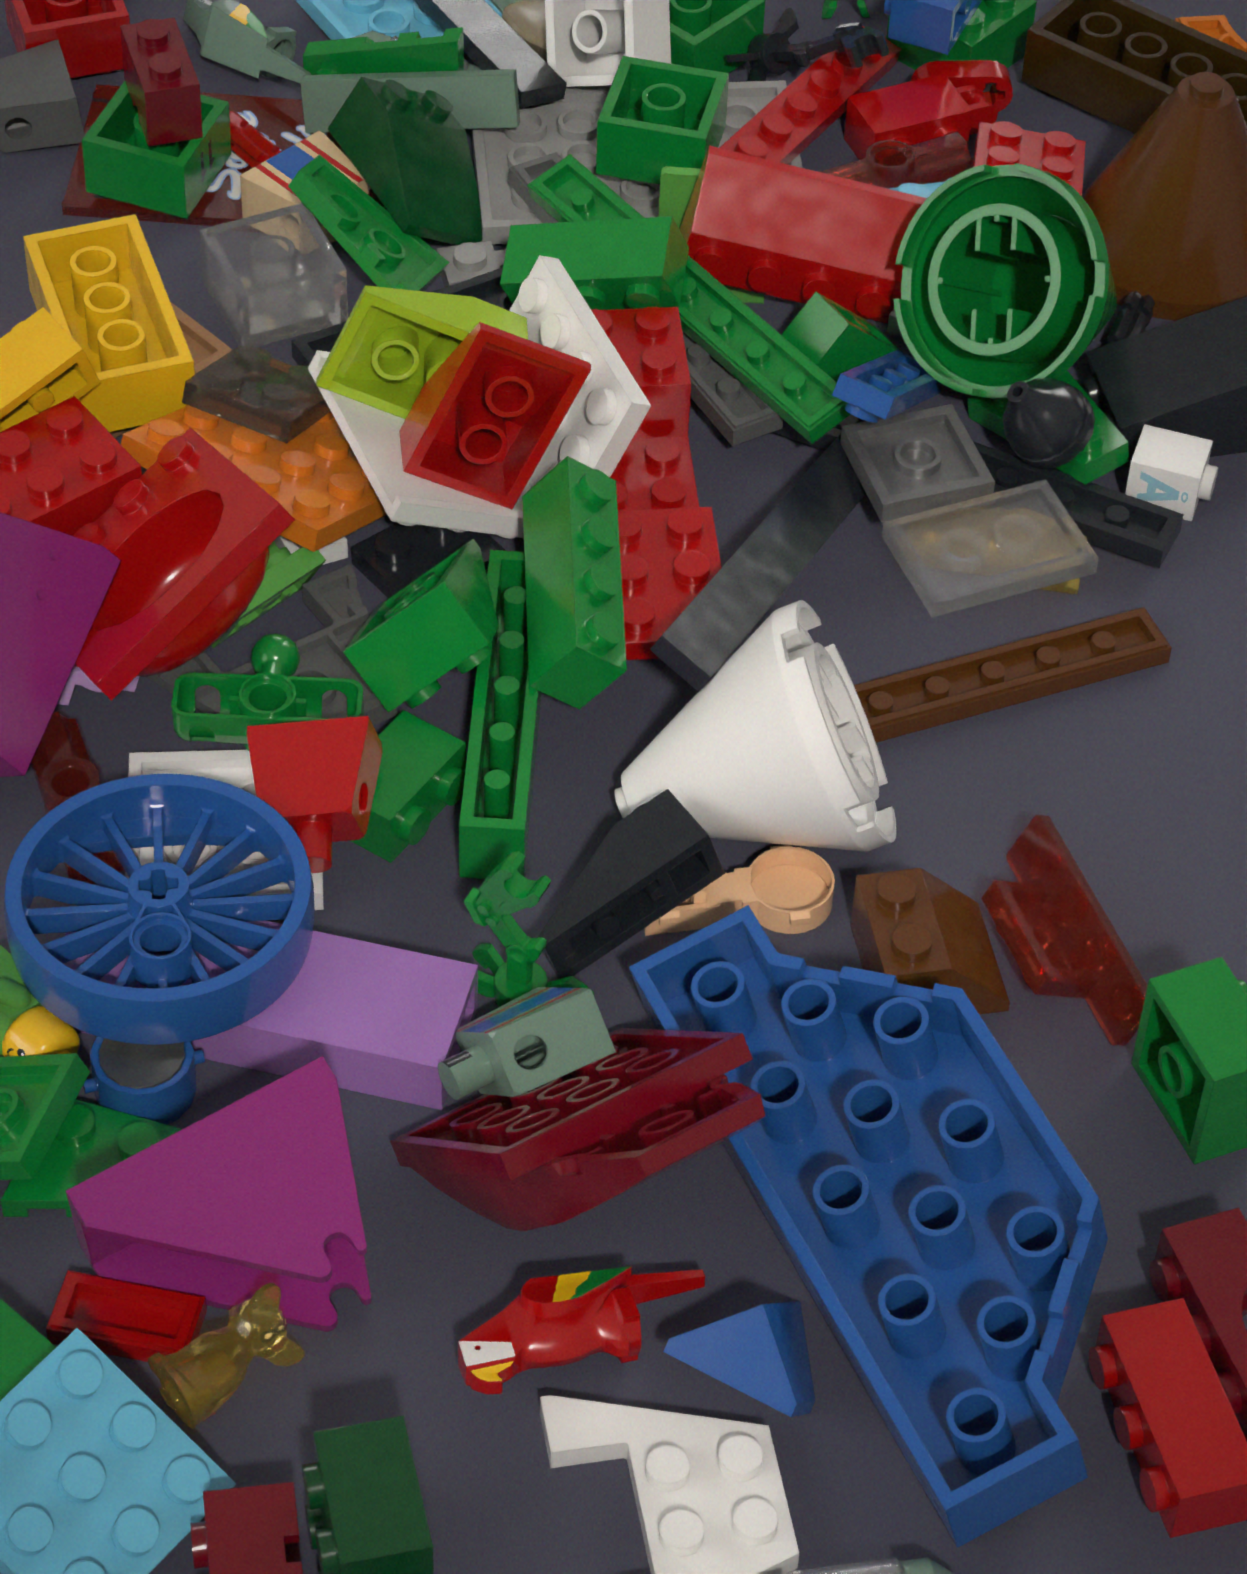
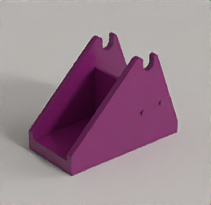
M1 512L0 777L25 776L121 560L104 546Z
M323 1056L66 1190L80 1247L97 1276L205 1296L206 1305L235 1312L236 1308L240 1306L244 1314L325 1332L334 1330L338 1325V1315L330 1301L332 1294L337 1289L349 1288L353 1290L364 1305H369L372 1302L364 1255L367 1253V1244L337 1078ZM247 1300H255L254 1304L245 1305Z

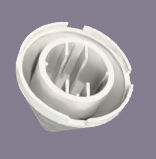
M799 600L776 609L621 774L622 787L615 789L614 792L618 809L623 818L631 814L640 805L649 802L666 789H669L708 833L709 837L714 839L864 852L895 841L896 818L893 807L891 806L877 811L875 800L879 798V786L888 783L872 730L853 682L835 644L823 647L818 642L814 643L807 630L821 625L820 618L808 603Z

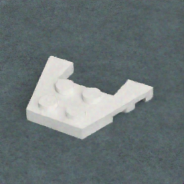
M553 1395L540 1397V1417L550 1469L622 1458L627 1460L651 1574H787L798 1569L799 1549L769 1425Z

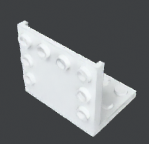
M539 255L530 274L522 282L518 296L509 311L527 318L528 340L587 361L591 364V371L512 510L403 472L399 431L405 419L317 386L391 521L405 526L417 524L447 528L454 532L472 531L496 534L508 539L515 537L524 538L522 496L567 456L593 469L602 471L608 477L612 475L648 413L651 404L558 258ZM317 350L308 367L315 383L330 352Z

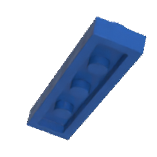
M896 350L841 373L832 396L847 402L845 410L853 416L868 422L878 423L879 418L887 420L940 394L943 384L929 375L914 357Z

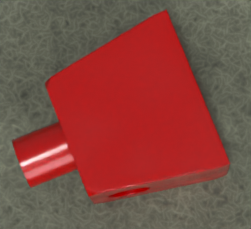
M369 716L247 726V740L256 797L269 804L281 814L297 833L306 851L311 873H321L329 870L332 867V842L359 840L367 832L382 758V743Z

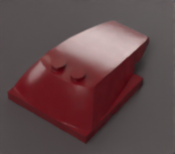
M619 1028L609 1033L616 1052L521 1095L510 1097L484 1094L390 1140L400 1166L412 1168L449 1197L506 1229L528 1231L568 1221L757 1124L765 1117V1111L760 1093L741 1083H728V1078L724 1075L753 1060L743 1033Z

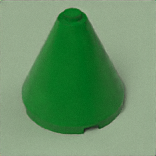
M1015 163V165L989 166L984 164L963 171L947 180L924 201L915 213L902 238L895 264L903 266L901 299H893L894 309L900 332L909 351L918 364L938 382L948 388L973 396L996 399L1008 398V389L1015 382H1028L1036 378H1059L1078 360L1110 321L1117 306V293L1104 236L1093 211L1083 197L1064 180L1049 172L1027 165Z

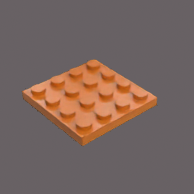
M257 374L250 379L222 389L218 393L188 404L179 410L151 420L147 424L122 434L121 445L141 467L148 470L157 461L158 453L162 447L171 439L182 436L191 427L277 500L295 519L280 536L312 552L387 515L324 398L308 395L288 385V381L285 378L276 374Z

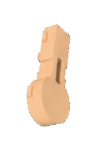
M791 845L771 847L770 850L759 855L750 867L736 868L734 872L725 873L645 927L644 933L645 936L703 929L749 905L760 925L771 931L783 934L808 932L820 926L830 915L835 884L834 874L829 864L821 856L810 850L792 847Z

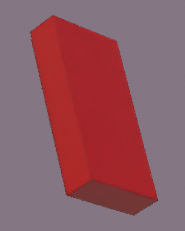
M68 1270L46 1327L47 1339L52 1344L59 1345L78 1328L104 1354L187 1370L207 1312L206 1297Z

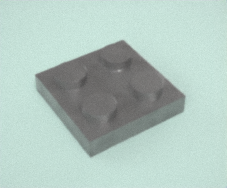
M952 404L899 414L887 420L879 418L878 423L864 421L842 426L840 444L881 522L993 499L995 480Z

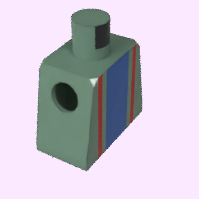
M537 987L456 1030V1040L461 1052L439 1062L438 1073L445 1090L455 1100L476 1090L480 1094L514 1097L602 1059L616 1051L591 988Z

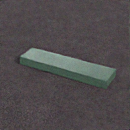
M516 69L304 75L300 80L306 133H316L317 131L322 133L329 132L327 128L361 77L384 83L390 79L413 91L425 93L426 90H431L442 95L453 106L451 113L464 129L518 127L520 124Z

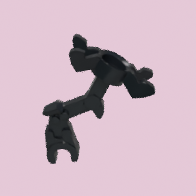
M788 8L779 20L781 25L772 33H761L751 40L748 53L724 56L727 63L749 61L752 68L750 70V79L744 81L747 82L766 81V76L783 74L789 68L791 61H796L798 66H808L810 61L817 56L836 50L839 52L845 51L850 65L853 68H859L863 66L861 61L863 58L873 54H880V56L884 57L889 55V49L881 30H876L870 26L863 28L861 22L840 24L836 27L835 32L832 33L833 35L813 42L805 41L800 44H790L788 38L799 29L796 14L792 8Z

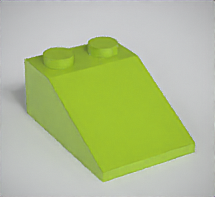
M365 285L316 379V386L406 419L424 384L479 322L528 340L527 318L472 296Z

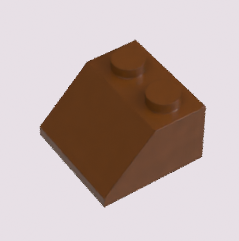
M922 868L856 875L850 926L864 970L895 975L897 982L900 984L933 990L935 983L962 988L979 1015L1009 1011L1010 1001L978 902Z

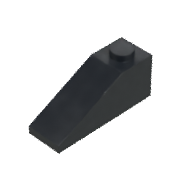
M666 789L649 802L640 805L631 814L613 825L538 937H543L547 940L544 952L559 979L575 976L725 874L708 833L669 789Z

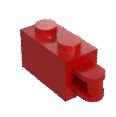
M943 73L848 96L844 140L872 177L966 154L969 135L978 132L980 122L990 124L996 122L998 113L977 85L955 88Z

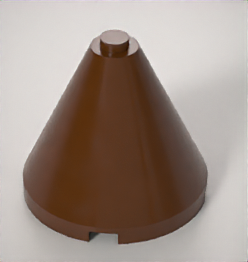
M1199 72L1184 78L1082 195L1098 220L1104 236L1117 293V304L1122 306L1126 295L1137 291L1141 296L1149 294L1155 302L1152 309V317L1177 321L1247 296V123L1232 86L1215 73Z

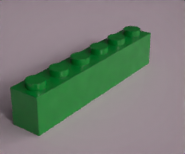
M490 550L487 579L499 628L491 642L487 645L492 653L477 665L459 823V877L486 879L489 873L511 852L520 851L527 856L542 692L529 687L524 552ZM526 857L518 867L519 873L524 877Z

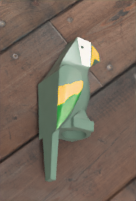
M187 0L183 20L196 33L201 45V56L258 79L261 74L264 77H283L300 83L304 75H311L309 71L293 62L297 31L289 27H267L261 23L246 5L237 1Z

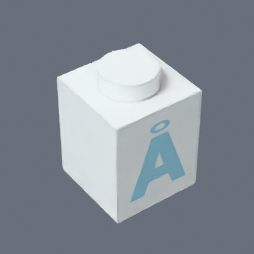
M1144 424L1131 460L1125 494L1184 514V520L1192 521L1199 499L1210 501L1215 486L1218 467L1209 465L1213 441Z

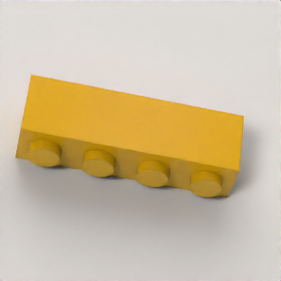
M44 307L26 320L16 324L10 332L0 338V432L73 396L79 400L101 383L83 348Z

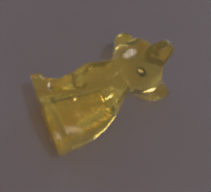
M275 1283L264 1285L256 1291L251 1299H246L242 1303L233 1306L229 1311L227 1327L200 1334L195 1340L176 1353L164 1355L158 1352L147 1358L150 1369L160 1380L162 1388L159 1390L165 1402L170 1408L174 1409L180 1419L190 1428L194 1429L215 1415L218 1408L235 1393L244 1380L253 1357L265 1358L276 1366H291L303 1359L304 1350L287 1337V1323L282 1310L279 1308L281 1289Z

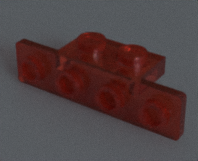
M1037 814L1006 855L1007 862L1019 882L994 880L981 899L994 920L998 933L1005 940L1019 965L1025 982L1031 987L1034 994L1086 999L1110 1044L1113 1046H1126L1138 1031L1148 985L1051 818L1046 815Z

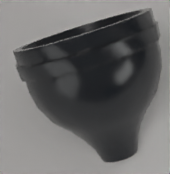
M1036 378L1028 382L1018 381L1013 383L1008 389V401L1005 404L1003 413L1005 436L1011 448L1023 462L1038 469L1057 468L1070 462L1084 450L1093 434L1095 417L1093 407L1081 391L1055 378Z

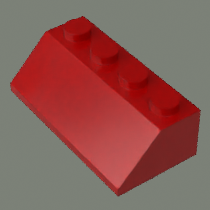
M709 145L680 226V232L689 246L688 255L723 285L804 304L809 301L815 292H818L860 317L888 323L889 314L894 309L893 299H901L903 266L895 264L898 250L909 223L927 198Z

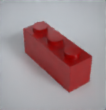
M1184 1298L1102 1315L1096 1345L1089 1349L1090 1370L1096 1386L1100 1390L1107 1389L1115 1407L1114 1425L1121 1446L1126 1451L1133 1450L1141 1469L1139 1474L1140 1488L1149 1511L1152 1513L1159 1512L1169 1538L1247 1521V1440Z

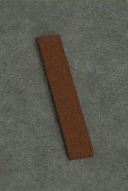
M1145 607L859 683L854 685L877 743L1169 663L1172 647Z

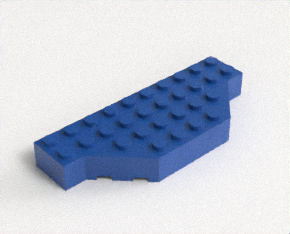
M749 905L629 966L645 1011L657 1030L743 1033L753 1060L724 1075L727 1076L728 1083H741L761 1094L765 1117L757 1124L722 1143L957 1548L1088 1478L1079 1439L1058 1407L1057 1402L1108 1241L1100 1199L964 990L935 983L933 990L900 984L897 982L895 975L842 966L841 972L807 966L804 958L780 954L776 951Z

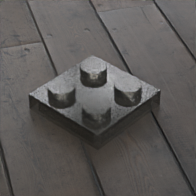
M239 345L185 381L182 403L285 443L290 442L331 412L308 370L309 366H292L271 358V354L267 350L256 346Z

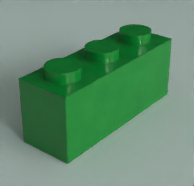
M672 216L511 225L500 285L511 302L514 303L522 282L528 277L539 255L560 260L590 309L679 307L689 246Z

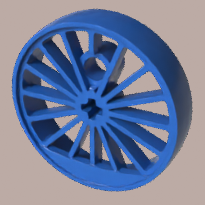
M147 774L126 777L97 785L67 799L43 816L23 838L13 855L5 883L4 916L7 939L16 969L27 989L43 1007L67 1024L86 1033L124 1043L160 1045L189 1042L217 1035L245 1023L273 1004L292 984L306 960L312 940L315 919L313 878L306 851L297 833L281 814L255 795L222 781L194 775ZM185 845L176 865L164 861V846ZM206 845L225 846L193 872ZM154 847V862L142 866L131 849ZM113 851L129 879L92 855V853ZM253 852H260L269 860L224 877ZM59 863H66L97 885L49 873ZM281 882L287 883L291 890V894L246 896ZM38 896L75 905L30 909L33 898ZM284 920L279 930L247 923L251 921ZM75 932L42 945L34 935ZM225 943L259 952L248 959ZM193 949L226 972L210 978ZM161 951L172 952L163 956L151 955ZM96 952L75 970L64 965V963ZM128 957L115 985L99 981ZM189 978L193 983L189 985L180 986L183 983H185ZM137 981H138L141 985H143L144 987H147V988H134V987H135V985H136V983H137Z

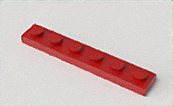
M885 37L889 55L884 57L880 56V54L869 55L861 60L863 66L859 68H853L850 65L845 51L839 52L836 50L822 55L719 148L789 165L847 111L848 96L867 92L895 66L902 48L891 43Z

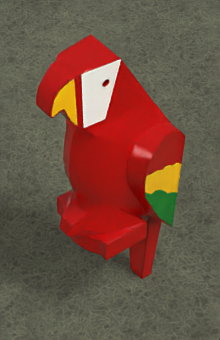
M632 1266L530 1278L523 1285L519 1296L505 1309L458 1341V1366L464 1382L472 1390L487 1395L502 1394L503 1383L522 1371L533 1368L564 1366L578 1362L598 1352H605L616 1356L621 1363L638 1360L642 1344L640 1313L637 1304L705 1287L703 1269L631 1275Z

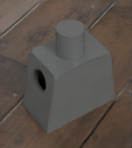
M59 40L50 41L1 58L0 151L8 153L81 143L85 133Z

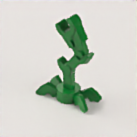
M520 851L508 854L489 873L480 888L473 887L464 900V904L474 923L481 926L488 925L506 948V963L490 943L478 944L472 952L474 959L484 969L489 967L494 974L492 976L478 970V994L495 998V1003L498 1007L537 987L589 988L573 976L547 982L546 972L540 965L535 963L545 949L547 940L543 937L531 938L527 936L511 914L537 905L550 886L551 879L546 875L538 880H530L522 876L518 871V867L526 856Z

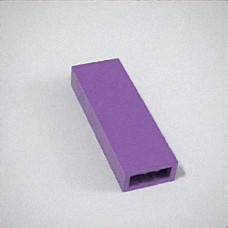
M270 921L247 922L279 930L282 926L280 923ZM313 931L310 949L299 974L288 989L273 1004L237 1027L217 1035L191 1041L194 1051L202 1049L207 1060L285 1076L323 1056L337 1078L338 1088L442 1110L448 1093L439 1077L438 1063L461 1052L456 1040V1030L472 1022L478 1009V965ZM66 932L65 936L75 932ZM225 943L248 959L259 952ZM193 949L210 978L226 972ZM161 951L151 955L163 956L172 952ZM96 952L64 963V965L75 970ZM128 957L99 981L115 985ZM189 978L185 983H183L180 986L189 985L193 983ZM137 981V983H136V985H135L134 988H147V987H144L143 985H141V984ZM73 1027L77 1032L86 1033L82 1030Z

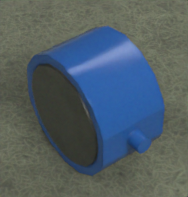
M97 1036L90 1051L92 1078L85 1081L83 1089L85 1094L94 1092L99 1106L167 1125L178 1120L191 1107L197 1090L195 1065L205 1062L202 1049L194 1051L191 1041L175 1044L145 1045L113 1041Z

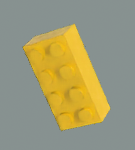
M136 214L23 236L29 289L36 309L38 311L44 307L83 348L101 383L81 397L79 401L109 433L147 424L151 420L158 419L188 404L197 402L194 360Z

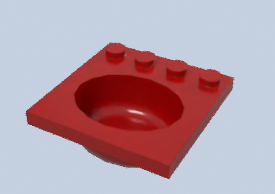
M191 427L182 436H177L167 442L158 453L157 461L138 479L131 480L123 485L116 493L113 504L95 522L85 524L73 535L74 537L104 546L121 560L75 662L111 701L136 676L148 677L176 669L202 654L220 639L245 612L260 588L270 556L269 545L295 521L277 500Z

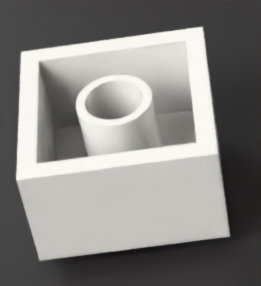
M545 0L547 64L567 83L566 87L611 86L622 56L671 64L669 0Z

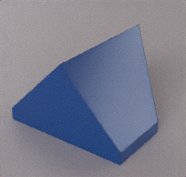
M800 1301L762 1304L669 1338L663 1351L789 1417L810 1414L816 1401Z

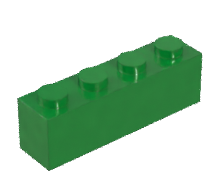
M567 456L522 496L529 687L580 710L626 672L627 663L616 480L608 477L598 469H593Z

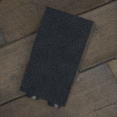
M1247 296L1086 352L1091 375L1082 378L1085 392L1099 408H1103L1108 419L1128 441L1129 462H1127L1129 468L1144 424L1212 440L1210 457L1247 452Z

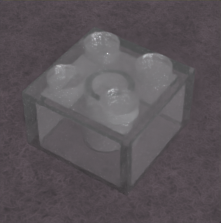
M302 203L199 230L203 283L242 351L319 331L347 321V270L313 214Z

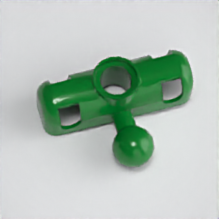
M277 633L264 635L252 648L250 659L256 675L186 673L176 679L171 703L174 731L182 740L187 742L210 741L224 744H243L248 751L247 726L335 719L322 718V695L330 690L340 691L346 695L347 717L364 716L363 686L358 681L348 678L293 676L300 664V653L294 641L288 636ZM208 685L215 687L219 691L220 714L195 713V690L198 687Z

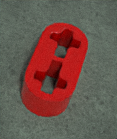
M933 61L918 67L911 78V81L944 73L955 88L977 85L982 91L987 83H995L990 87V91L983 93L985 98L995 107L997 113L1005 109L1011 103L1013 97L1009 71L1005 65L998 61Z

